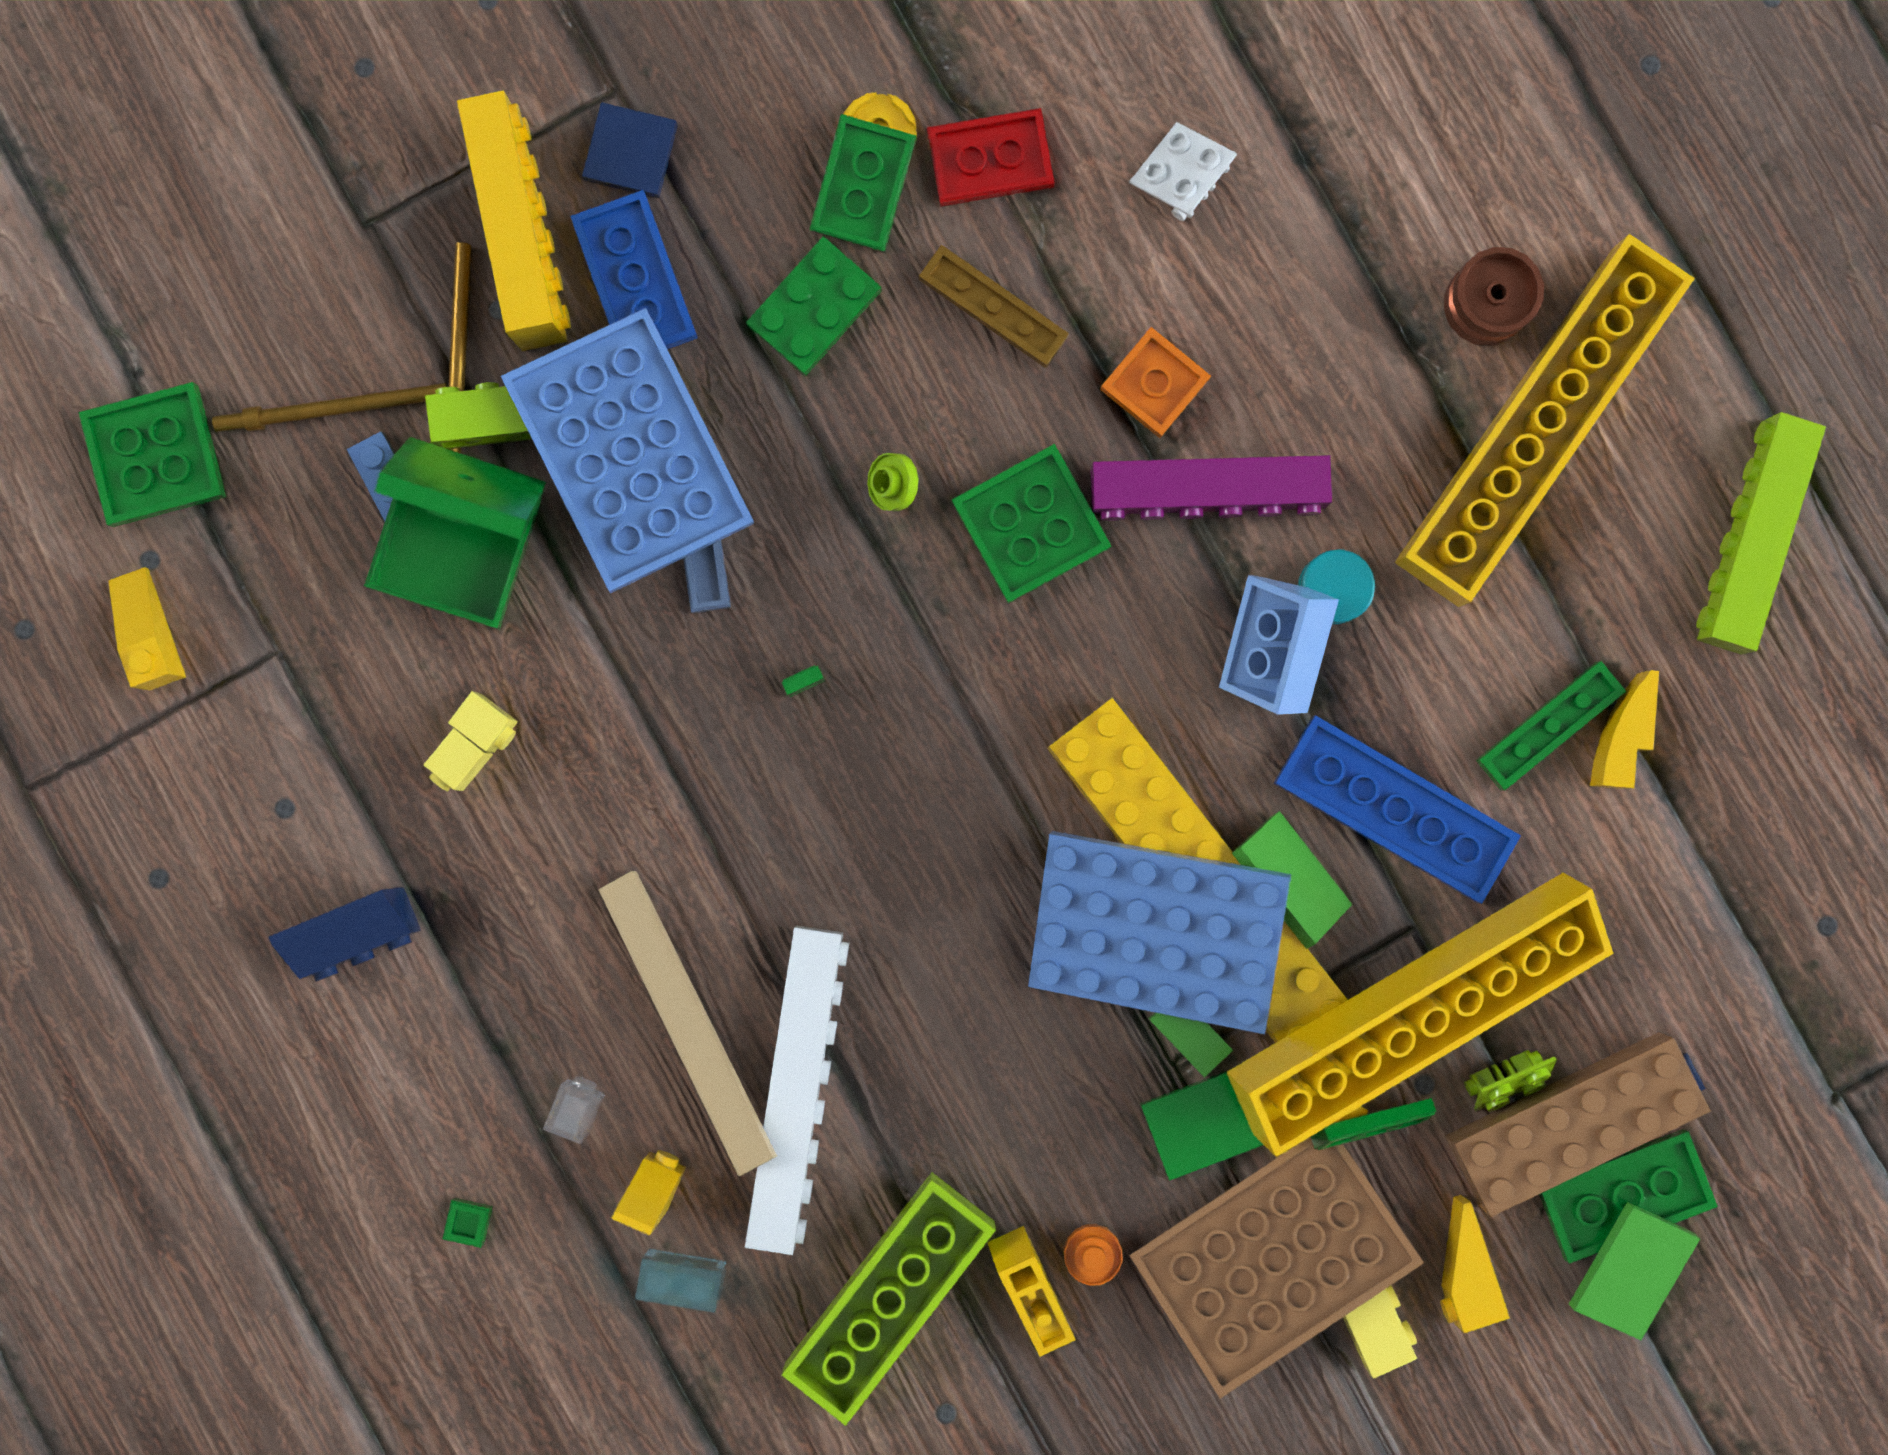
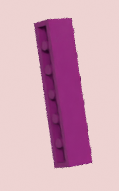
M1330 455L1093 462L1090 468L1092 512L1094 515H1101V520L1103 521L1124 520L1125 514H1140V519L1157 520L1163 519L1164 513H1179L1182 519L1202 518L1203 512H1219V517L1234 518L1243 516L1242 511H1258V516L1273 517L1282 515V510L1297 509V515L1311 516L1321 514V509H1325L1332 503Z

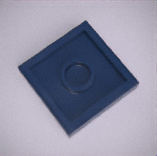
M601 102L582 174L584 181L633 193L644 190L646 196L659 199L678 127L677 121Z

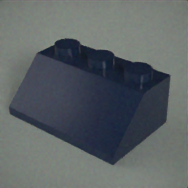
M404 887L377 891L271 935L268 938L273 948L299 979L313 976L315 982L339 973L336 966L350 961L353 967L374 959L373 951L387 945L388 950L392 951L412 943L410 935L421 931L406 891Z

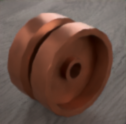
M1492 247L1478 252L1454 275L1444 293V312L1449 326L1460 338L1475 345L1493 346L1508 341L1537 315L1544 297V282L1539 268L1527 255L1513 248Z

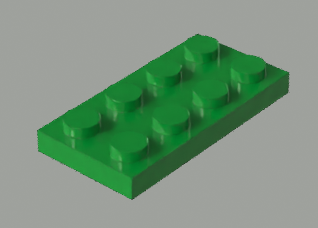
M1684 1129L1644 1143L1539 1194L1562 1256L1569 1264L1599 1252L1627 1202L1672 1223L1680 1222L1718 1207L1689 1131Z

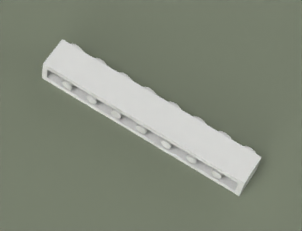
M803 926L794 927L763 1126L777 1157L757 1167L745 1248L793 1255L796 1243H804L807 1220L800 1219L802 1203L810 1204L813 1180L806 1179L808 1163L816 1164L819 1140L812 1139L814 1124H822L825 1101L818 1100L820 1084L828 1085L831 1061L824 1060L826 1044L834 1045L837 1021H830L832 1005L840 1006L843 982L836 981L839 965L846 966L849 943L842 942L843 932Z

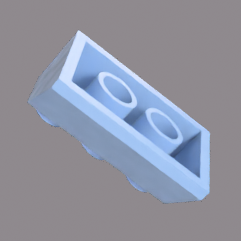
M1248 575L1219 688L1275 714L1308 713L1339 600L1308 587Z

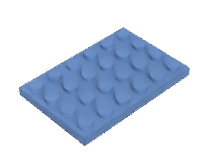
M646 308L501 376L610 594L754 524Z
M1052 831L1048 839L1028 987L1265 1034L1291 874Z

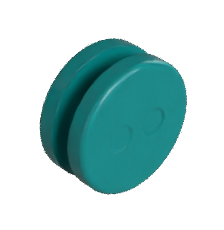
M1330 550L1318 555L1304 567L1298 580L1299 586L1311 588L1339 600L1332 625L1349 622L1363 614L1370 606L1375 593V579L1371 568L1363 558L1347 550Z

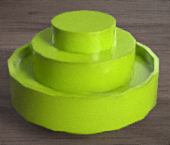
M884 453L878 456L871 465L867 482L869 495L874 504L881 510L887 511L906 509L914 501L918 491L919 478L917 469L912 460L905 454Z

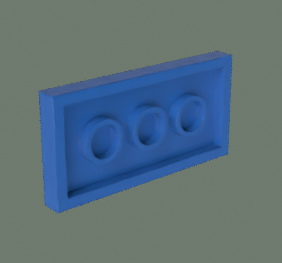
M644 190L570 216L609 325L646 308L667 349L698 339Z

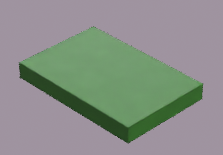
M1280 811L1269 817L1232 852L1240 865L1291 874L1284 921L1306 949L1315 945L1352 906L1349 899Z
M1627 1202L1569 1305L1578 1313L1642 1340L1700 1238L1688 1229Z

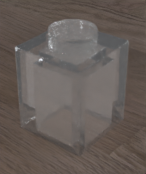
M575 1077L573 1081L570 1079L566 1080L559 1087L543 1130L581 1144L588 1138L605 1093L596 1090L597 1084L588 1079Z

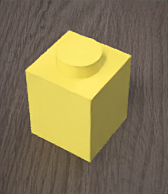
M471 691L448 723L484 751L495 753L497 749H505L516 734L513 728L518 721L481 693Z
M453 728L424 763V766L432 772L429 778L443 790L448 792L452 788L453 790L464 791L493 754L484 751L457 729Z

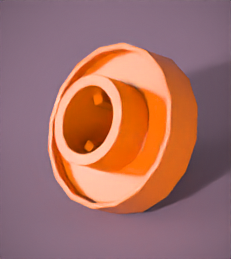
M1085 1224L1075 1229L1067 1238L1064 1246V1262L1070 1275L1078 1282L1089 1286L1102 1285L1111 1281L1120 1270L1123 1261L1122 1247L1116 1235L1107 1227L1098 1224Z

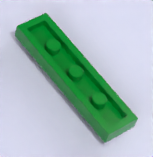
M1602 661L1595 662L1476 759V761L1500 791H1505L1624 694L1626 690Z

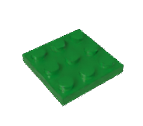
M190 382L78 412L103 513L108 526L117 527L227 497L197 384Z
M1055 444L951 501L1007 604L1012 603L1112 547Z

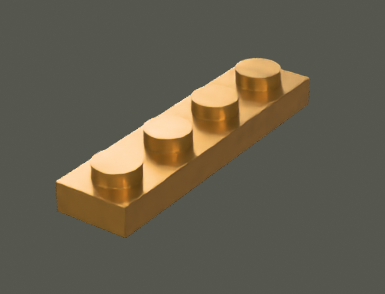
M942 244L919 275V280L1044 368H1047L1069 336L1068 332Z

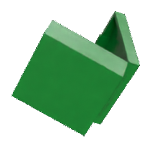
M409 437L379 472L374 492L393 499L364 586L380 593L500 630L547 482Z

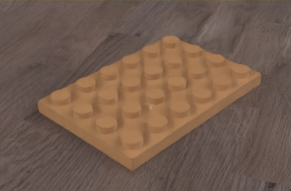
M1311 1137L1297 1144L1129 1255L1220 1399L1424 1264L1345 1146L1342 1144L1318 1151V1149L1315 1150Z

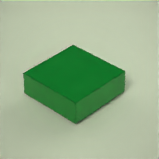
M813 665L783 679L782 685L787 695L792 697L826 680L820 668Z
M453 1198L450 1202L442 1239L481 1248L485 1243L493 1206Z

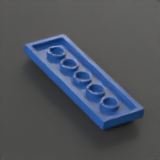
M1316 715L1310 719L1273 783L1478 904H1482L1521 837V835Z

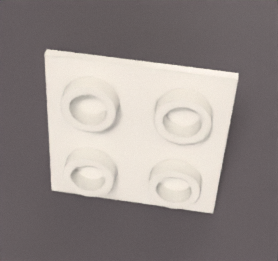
M1176 122L1129 182L1133 186L1174 207L1172 214L1178 220L1184 221L1186 217L1191 218L1194 215L1193 210L1201 200L1207 199L1208 191L1215 189V183L1223 173H1227L1230 170L1229 165L1237 154Z

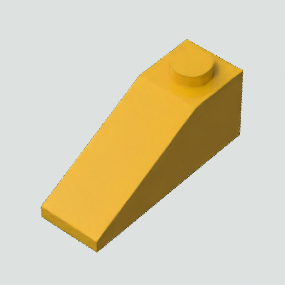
M144 567L108 580L117 650L130 687L150 691L186 678L149 569Z
M658 1150L656 1154L649 1152L640 1164L611 1219L651 1235L668 1211L686 1169L685 1166L678 1164L680 1159L662 1150Z
M1458 1195L1453 1197L1441 1283L1445 1299L1440 1300L1448 1323L1454 1322L1463 1333H1468L1510 1319L1472 1203L1464 1196Z
M1024 1226L987 1242L997 1272L1039 1356L1041 1357L1075 1341V1336Z

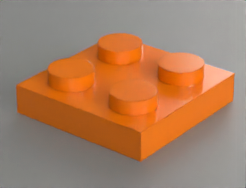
M1150 327L1103 383L1100 390L1158 438H1161L1210 380L1211 375L1155 329Z

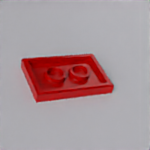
M1041 108L927 127L940 207L1054 187L1055 182Z

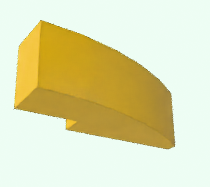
M1650 670L1637 673L1626 687V692L1618 699L1599 739L1593 761L1590 786L1615 789L1635 788L1637 751H1649L1654 748L1659 671Z

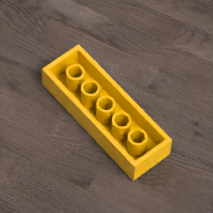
M504 90L457 100L505 332L522 351L568 342L565 329L571 328V322L566 305H561L557 293L563 290V284L558 267H553L549 255L555 253V246L549 229H545L541 217L547 215V209L543 194L537 191L533 180L539 178V171L533 154H529L526 144L527 141H531L527 119L521 116L518 104H512Z

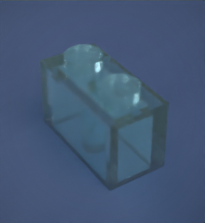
M648 1249L641 1261L635 1300L715 1313L721 1300L727 1261Z

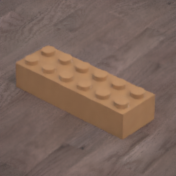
M1658 1032L1562 1078L1532 1095L1525 1096L1444 1136L1480 1208L1490 1217H1493L1711 1112L1675 1039Z

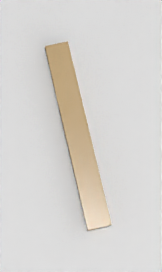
M631 871L600 888L599 892L738 1176L777 1157L637 871Z

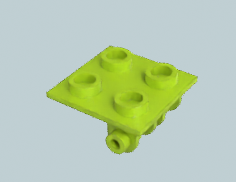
M1526 1050L1511 1057L1509 1061L1507 1059L1502 1061L1503 1069L1507 1075L1506 1078H1504L1496 1064L1491 1065L1494 1077L1489 1068L1469 1075L1470 1080L1465 1081L1464 1085L1471 1097L1476 1094L1478 1096L1474 1106L1475 1112L1483 1108H1487L1488 1112L1498 1110L1510 1103L1508 1097L1523 1092L1525 1096H1529L1547 1086L1545 1081L1551 1076L1552 1069L1557 1061L1555 1056L1543 1061L1537 1050L1533 1052Z

